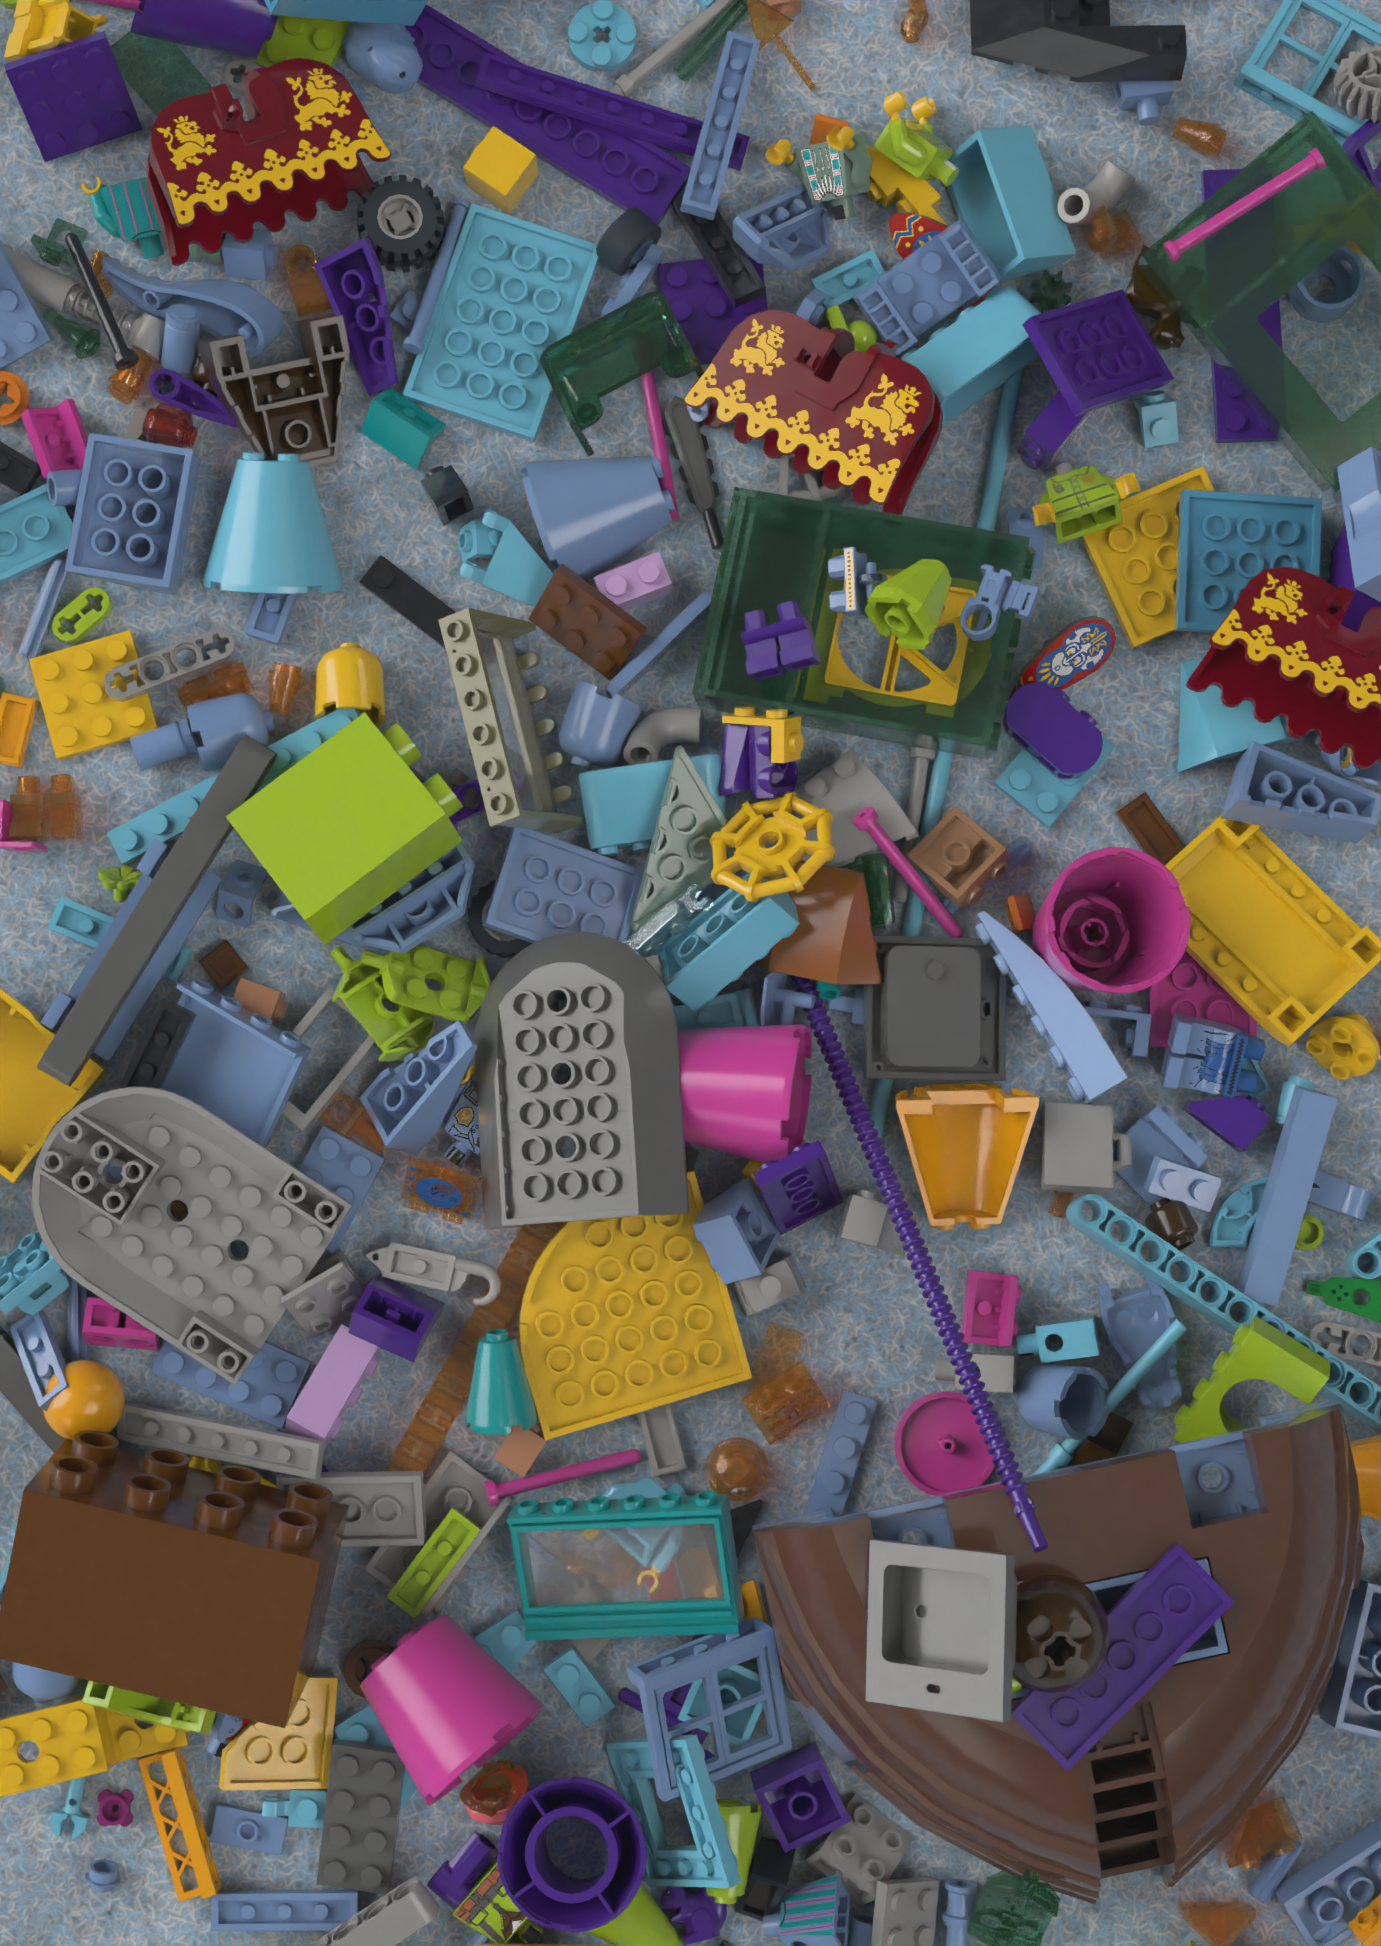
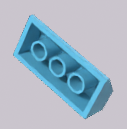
M747 873L742 879L748 881L750 873ZM764 878L762 882H767L771 880ZM729 888L659 948L664 984L667 990L694 1012L702 1005L710 1003L721 989L730 982L738 980L745 969L756 960L763 959L770 951V948L782 938L789 937L795 931L796 927L800 924L796 904L787 892L762 897L757 902H749L745 896Z

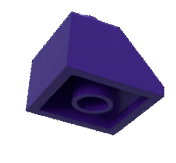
M816 1741L750 1772L756 1796L785 1853L851 1822L832 1774Z

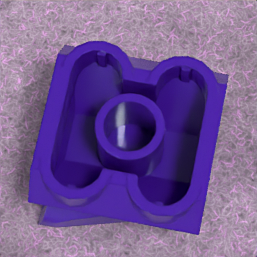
M725 723L719 787L720 796L751 789L756 798H774L795 790L798 779L796 761L788 763L771 762V726Z

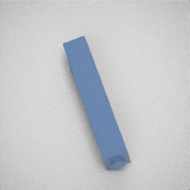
M1297 1085L1294 1088L1236 1285L1237 1290L1264 1308L1266 1304L1278 1305L1338 1101L1337 1098L1329 1094Z

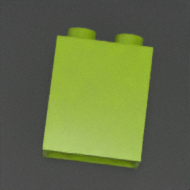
M365 712L226 816L227 820L324 945L328 944L463 841L449 819L463 806L447 783L438 773H435L425 782L421 783L409 767L423 756L397 722L381 733Z

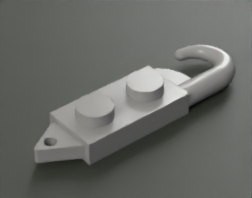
M390 1242L387 1247L366 1254L383 1272L382 1277L452 1293L458 1292L464 1287L470 1274L484 1277L490 1283L489 1292L482 1298H475L473 1300L474 1305L484 1306L491 1303L497 1298L501 1289L499 1273L493 1266L484 1262ZM377 1254L379 1255L378 1260L375 1259Z

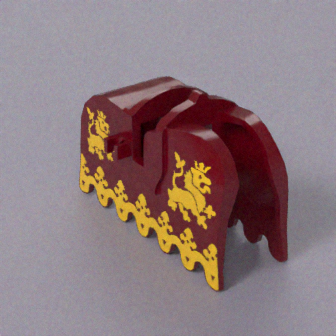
M295 58L284 60L268 68L263 66L242 74L245 85L248 121H244V110L238 98L233 99L226 84L213 86L209 89L208 93L174 101L160 111L151 129L150 153L146 170V190L161 227L172 265L179 266L188 261L190 256L189 245L198 244L205 252L214 254L221 249V235L223 233L231 234L238 242L248 243L253 238V224L256 222L262 223L271 232H280L284 229L286 223L284 216L286 212H293L300 220L310 222L315 219L317 214L316 203L319 201L325 202L334 211H342L348 204L347 193L349 191L356 192L361 198L365 191L372 192L371 185L374 182L358 153L364 152L373 161L385 162L390 159L391 152L370 121L350 83L340 72L319 61Z
M773 309L752 314L737 325L707 369L683 398L686 405L696 409L703 407L709 400L714 399L710 405L708 416L703 420L706 426L716 429L723 424H730L735 421L733 433L739 443L746 444L753 439L759 440L765 437L763 451L768 458L777 459L781 455L789 456L795 454L792 464L794 470L799 474L805 475L812 470L818 472L824 470L822 480L828 489L836 490L842 485L849 488L854 486L852 496L858 505H868L872 500L878 505H883L884 517L893 523L899 522L910 494L937 444L943 423V410L936 393L931 388L926 376L917 367L896 358L897 343L887 339L884 344L876 343L871 345L866 353L855 351L853 334L842 328L830 330L826 327L819 330L795 314Z
M1285 566L1266 569L1250 579L1230 613L1210 638L1209 643L1211 647L1185 685L1188 689L1199 693L1205 692L1211 685L1218 686L1221 690L1220 699L1225 706L1235 708L1245 700L1250 701L1254 705L1253 715L1259 722L1269 723L1276 716H1282L1287 721L1286 730L1293 738H1304L1308 732L1314 731L1318 733L1320 737L1319 746L1325 753L1334 754L1341 747H1349L1353 752L1352 761L1354 765L1359 769H1369L1375 762H1381V607L1370 608L1364 615L1357 632L1341 625L1354 596V591L1341 585L1336 588L1321 578L1301 569Z

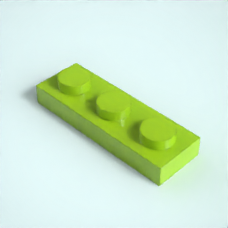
M453 1507L386 1597L416 1619L482 1528Z

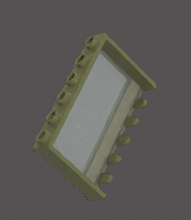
M466 608L439 619L490 827L506 826L545 830L557 834L585 824L584 816L560 814L557 812L556 805L572 799L575 791L572 786L568 785L551 789L547 771L563 766L566 762V756L562 752H554L543 756L539 738L554 733L557 730L558 724L556 720L550 718L535 723L530 705L545 700L549 696V689L546 686L538 685L526 690L522 672L538 666L541 657L535 652H529L518 657L514 642L515 638L537 630L535 623L472 608Z

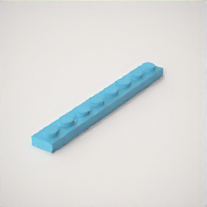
M338 708L267 746L277 753V757L256 793L360 716L358 709ZM219 773L107 832L121 864L126 865L144 856L155 838L166 844L180 837Z

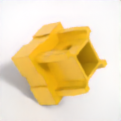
M18 0L13 17L15 18L13 32L9 34L4 59L12 62L96 34L97 27L106 24L107 17L102 14L89 16L71 6L69 0Z

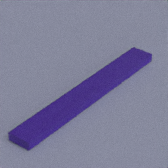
M487 52L484 54L476 78L475 87L691 156L695 155L703 125L702 121ZM736 133L728 164L729 168L741 170L750 139L749 136Z

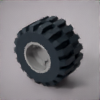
M399 175V181H393L392 176L384 177L385 184L380 185L378 181L371 185L372 192L365 191L362 195L363 203L358 204V218L356 220L359 239L362 240L369 237L381 267L385 263L388 270L393 272L396 271V267H402L403 273L410 272V266L416 265L418 270L424 267V260L428 259L431 262L435 258L436 249H440L442 237H444L445 233L441 202L438 196H433V189L426 185L423 188L421 180L415 177L412 183L407 181V175Z

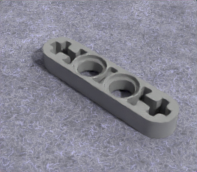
M212 629L115 667L105 676V691L114 701H128L224 663L234 653V637L225 629ZM214 638H218L220 642L228 643L225 645L224 653H219L217 649L206 652L208 659L206 661H203L201 649L197 645L202 643L203 650L213 646ZM180 651H192L197 658L195 664L191 667L179 665L176 661V656ZM154 662L161 665L164 669L163 676L158 680L146 678L143 669L147 664ZM137 669L138 678L142 686L137 687V681L134 680L127 684V691L121 692L119 688L112 689L111 686L115 684L116 677L120 676L123 681L132 679L133 672L131 670Z

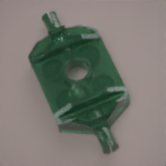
M1029 1869L1024 1871L1023 1877H1017L1007 1871L998 1872L987 1877L970 1916L967 1933L987 1946H1041L1042 1938L1052 1917H1057L1060 1898L1050 1884L1038 1882L1039 1874L1036 1871H1033L1031 1877V1870Z

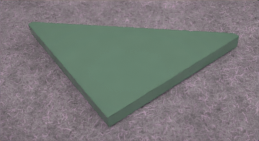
M681 745L676 747L630 924L635 933L714 883L710 875L713 869V850L709 840L712 834L719 832L728 821ZM729 848L727 850V859L734 856L736 848Z

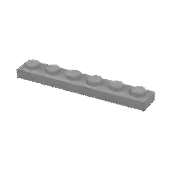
M125 1402L122 1416L118 1422L116 1437L117 1440L156 1448L174 1449L185 1454L314 1480L321 1477L325 1441L131 1402Z

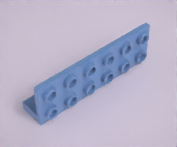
M156 838L154 839L136 868L143 874L68 994L59 991L40 1023L52 1030H59L172 850L168 845ZM208 870L206 871L94 1050V1053L108 1061L113 1059L222 883L221 878Z

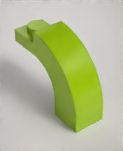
M88 1681L82 1703L130 1718L210 1735L216 1711L93 1681Z

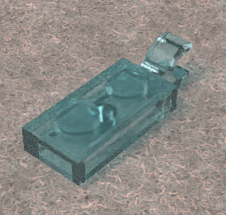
M694 883L687 888L685 894L679 900L672 898L626 940L624 944L633 948L644 958L658 955L663 950V945L673 936L682 933L688 928L689 922L697 915L695 911H708L713 906L714 901L711 898L704 897L700 902H697L699 893L705 888L703 885Z

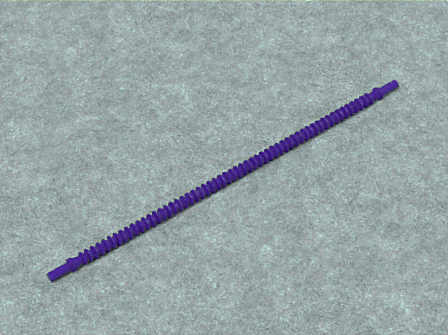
M790 975L791 980L798 986L797 992L815 995L813 1009L803 1008V1011L807 1013V1020L811 1021L810 1028L814 1030V1037L818 1038L817 1044L822 1047L820 1050L821 1054L826 1055L824 1061L829 1064L828 1071L833 1072L831 1075L832 1080L837 1081L835 1087L840 1090L839 1097L844 1098L842 1104L848 1107L846 1114L851 1116L850 1123L855 1125L853 1130L858 1134L857 1140L863 1142L861 1150L867 1151L864 1155L865 1159L871 1160L868 1166L870 1169H874L872 1176L878 1178L876 1186L882 1187L880 1195L886 1196L883 1202L889 1206L887 1212L893 1215L891 1222L897 1224L895 1231L901 1233L899 1241L905 1242L903 1250L909 1252L906 1256L907 1260L913 1261L910 1267L912 1270H917L914 1276L916 1279L921 1280L918 1286L921 1289H925L922 1296L929 1299L926 1302L927 1307L933 1308L930 1315L937 1318L934 1322L935 1326L941 1327L938 1334L941 1337H945L942 1341L943 1345L949 1346L946 1353L949 1356H953L950 1363L953 1366H957L954 1372L956 1375L961 1376L959 1384L965 1385L963 1394L970 1396L967 1399V1403L974 1406L971 1409V1413L978 1415L975 1423L982 1425L979 1432L982 1435H986L983 1441L984 1444L990 1445L988 1454L995 1456L992 1459V1463L999 1466L996 1473L1003 1475L1000 1482L1008 1487L1005 1490V1494L1011 1496L1015 1516L1021 1519L1034 1552L1045 1550L1049 1545L1035 1515L1036 1506L1034 1501L1029 1498L1025 1491L1028 1485L1026 1482H1021L1023 1473L1016 1471L1019 1463L1012 1461L1015 1454L1012 1451H1008L1011 1446L1010 1442L1003 1440L1006 1437V1432L1000 1431L1002 1423L995 1421L998 1414L996 1411H991L994 1404L991 1401H987L989 1392L983 1391L985 1383L979 1381L981 1373L974 1371L977 1364L970 1361L973 1354L966 1352L969 1345L966 1342H962L965 1336L964 1333L958 1332L961 1328L960 1324L954 1323L957 1317L956 1314L950 1313L952 1305L946 1303L948 1295L942 1294L944 1286L938 1284L940 1276L934 1275L936 1267L930 1265L933 1260L930 1256H926L929 1252L928 1248L922 1247L925 1241L919 1237L921 1234L920 1229L914 1228L917 1222L914 1219H910L913 1212L906 1210L909 1207V1203L903 1200L905 1193L899 1191L901 1184L895 1182L897 1175L892 1173L894 1170L893 1165L888 1164L890 1161L889 1156L884 1155L886 1148L880 1146L882 1139L877 1137L878 1130L873 1128L875 1123L870 1119L871 1113L866 1111L867 1104L862 1102L863 1094L858 1093L860 1087L855 1084L856 1077L851 1075L853 1072L852 1068L847 1067L849 1061L844 1058L845 1051L841 1050V1042L837 1041L838 1035L833 1032L834 1026L829 1024L831 1018L826 1015L827 1009L822 1007L824 1002L819 998L816 983L811 982L808 978Z

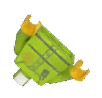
M897 91L887 96L883 104L891 119L873 147L918 179L929 181L938 179L945 186H949L957 177L959 168L948 161L953 154V150L934 136L933 124H930L928 121L929 117L937 113L935 101L924 96L914 102L911 111L916 120L902 118L899 115V112L908 108V102L902 91Z
M1070 463L1059 464L1054 469V477L1049 478L1045 482L1047 492L1041 495L1038 504L1032 507L1035 527L1052 522L1057 542L1061 544L1122 523L1119 499L1123 500L1131 493L1141 491L1136 474L1127 473L1114 479L1108 475L1100 474L1092 465L1074 469Z

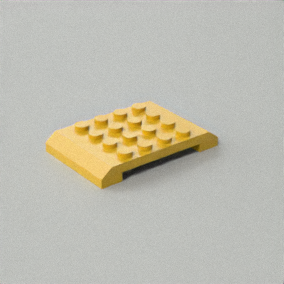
M1221 814L1165 865L1179 882L1180 886L1178 887L1184 898L1185 905L1189 907L1190 934L1185 950L1274 1039L1290 1047L1381 962V939L1366 925L1361 929L1260 830L1261 825L1222 819Z

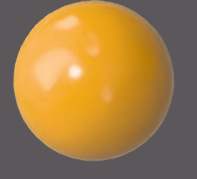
M77 1360L67 1363L64 1372L69 1387L52 1400L47 1411L43 1410L48 1425L58 1435L70 1440H74V1435L81 1431L109 1433L119 1422L124 1410L125 1394L121 1381L109 1367L100 1362ZM56 1374L48 1382L45 1395L59 1385Z

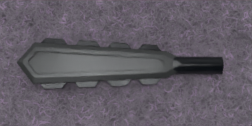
M674 396L663 412V428L666 435L672 437L673 442L670 448L674 459L679 460L681 463L678 469L681 479L689 485L686 491L689 502L696 505L697 510L703 516L712 549L725 546V542L715 511L717 505L716 498L720 493L717 483L711 479L714 473L712 460L706 458L709 446L706 436L700 432L703 421L696 422L692 420L684 400Z

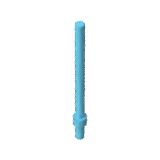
M1177 1318L1105 1396L1104 1406L1110 1407L1109 1413L1188 1329L1181 1320ZM1088 1436L1080 1440L1066 1438L1062 1443L1057 1442L1049 1451L1050 1457L1033 1475L1058 1470L1060 1466L1065 1467L1074 1458L1073 1452Z

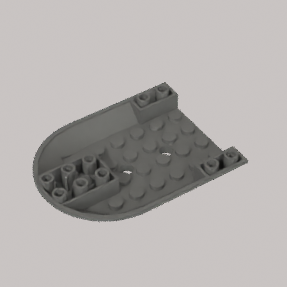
M562 933L541 939L529 945L515 955L497 974L485 994L476 1022L475 1042L477 1049L475 1051L484 1230L633 1216L688 1214L689 1200L678 1029L673 1003L661 977L653 966L633 948L613 938L595 933ZM567 996V1004L563 1010H560L558 1002ZM563 1064H567L572 1073L570 1080L566 1084H561L557 1079V1071ZM567 1137H571L576 1144V1150L569 1158L565 1157L561 1151L562 1142Z

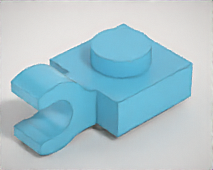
M290 1789V1798L266 1796L265 1800H263L262 1816H288V1827L323 1828L327 1789Z

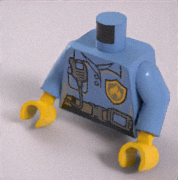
M474 1064L468 1072H465L443 1119V1122L446 1124L444 1130L456 1138L444 1154V1157L460 1169L473 1152L480 1157L477 1084L475 1080L470 1079L476 1071Z

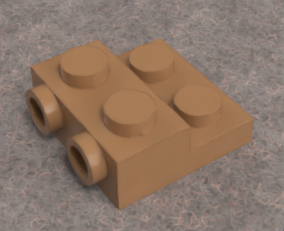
M956 806L906 855L909 863L934 883L935 888L959 909L966 903L970 906L976 904L984 893L982 887L991 878L994 881L999 880L1009 867V864L1006 863L1009 860L1007 849Z

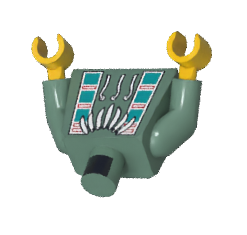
M834 126L826 136V142L797 148L794 153H791L792 146L787 139H781L776 145L771 144L765 153L767 160L774 165H781L785 161V167L801 180L808 190L813 203L831 200L835 221L855 216L851 195L868 192L870 188L869 177L873 160L867 152L866 133L854 135V130L849 126H844L841 130L839 127Z

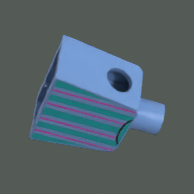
M832 1875L785 1890L782 1895L781 1912L764 1915L763 1917L765 1936L767 1938L780 1937L785 1946H847L851 1896L840 1877Z

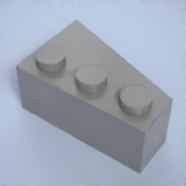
M859 1190L856 1192V1195L847 1196L836 1237L905 1256L906 1251L903 1250L905 1242L899 1241L901 1233L895 1231L897 1224L891 1222L893 1215L887 1212L889 1206L881 1202L882 1196L865 1190ZM915 1214L910 1219H915Z

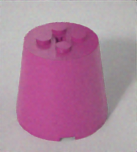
M1102 848L1074 860L1055 880L1033 922L1031 934L1033 951L1046 962L1070 989L1112 994H1127L1141 991L1164 979L1180 961L1190 934L1189 907L1185 905L1184 898L1178 887L1180 886L1179 882L1158 860L1146 853L1131 848ZM1084 930H1090L1089 937L1093 939L1092 941L1086 939L1087 935L1084 933Z
M809 1025L678 1029L685 1142L762 1163L772 1160L779 1161L791 1155L796 1147L803 1144L812 1078L811 1074H805V1058H812V1034Z
M448 1614L440 1616L431 1623L427 1622L416 1631L413 1629L404 1635L396 1643L398 1646L396 1650L390 1655L386 1653L371 1666L373 1671L360 1685L362 1692L428 1806L433 1805L461 1784L463 1780L459 1775L472 1764L477 1769L483 1766L538 1716L537 1713H540L545 1708L534 1694Z

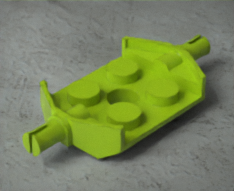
M342 945L335 948L330 953V956L340 966L344 975L339 981L332 997V1002L334 1003L340 998L382 1050L383 1053L378 1060L402 1061L404 1060L403 1057L410 1052L418 1053L427 1047L428 1040L435 1029L436 1021L429 1013L393 1003L396 1008L395 1012L387 1010L382 1004V999H388V997L384 993L382 975L378 974L379 968L361 964L359 959L353 961Z
M416 945L404 954L390 951L389 954L382 955L364 948L359 962L379 968L378 974L382 975L384 993L390 1002L455 1022L459 1020L464 1022V1024L468 1023L480 1010L485 994L491 985L483 957L479 956L475 962L421 945ZM425 979L436 980L440 984L441 990L433 991L429 989Z

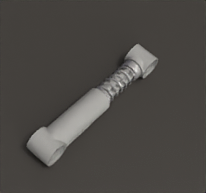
M4 245L33 299L63 314L76 313L77 317L84 316L85 321L92 320L93 325L100 324L104 330L90 296L86 294V290L80 288V283ZM108 302L124 340L128 341L127 345L139 355L151 361L159 362L162 354L165 322L146 313L140 317L133 313L128 315L127 310L121 312L119 306L113 308L111 303Z

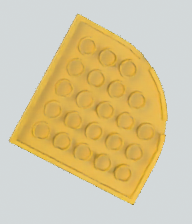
M693 1170L687 1171L688 1214L633 1216L567 1222L548 1242L537 1259L523 1295L519 1337L524 1369L545 1441L752 1378L727 1286L723 1284L718 1272L713 1270L708 1253L703 1244L697 1240L694 1233L693 1224L704 1204Z

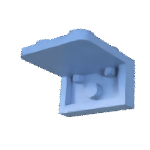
M1158 1105L1150 1107L1124 1133L1132 1139V1166L1124 1170L1115 1171L1149 1205L1163 1198L1143 1189L1155 1155L1192 1168L1199 1167L1209 1157L1203 1151L1206 1147L1205 1144L1194 1133L1189 1132L1186 1134L1177 1125L1180 1122L1179 1118L1166 1106L1162 1109ZM1117 1142L1113 1144V1161H1117Z

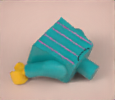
M95 177L98 184L93 190H89L85 182L82 183L81 187L89 198L95 220L113 237L121 238L123 242L139 239L144 259L164 255L159 237L162 230L146 190V177L110 186H105L99 177Z

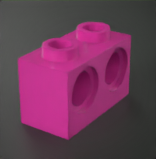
M87 1297L82 1328L86 1345L158 1351L159 1335L102 1298Z

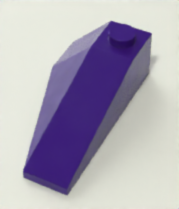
M367 237L315 263L314 267L334 314L343 315L350 352L367 392L371 396L399 382L383 270L370 239Z

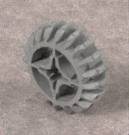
M1376 43L1373 48L1369 49L1362 46L1360 52H1350L1348 58L1341 60V64L1337 68V73L1334 77L1335 100L1339 102L1340 109L1347 110L1348 116L1359 115L1360 121L1372 119L1373 123L1381 120V47Z

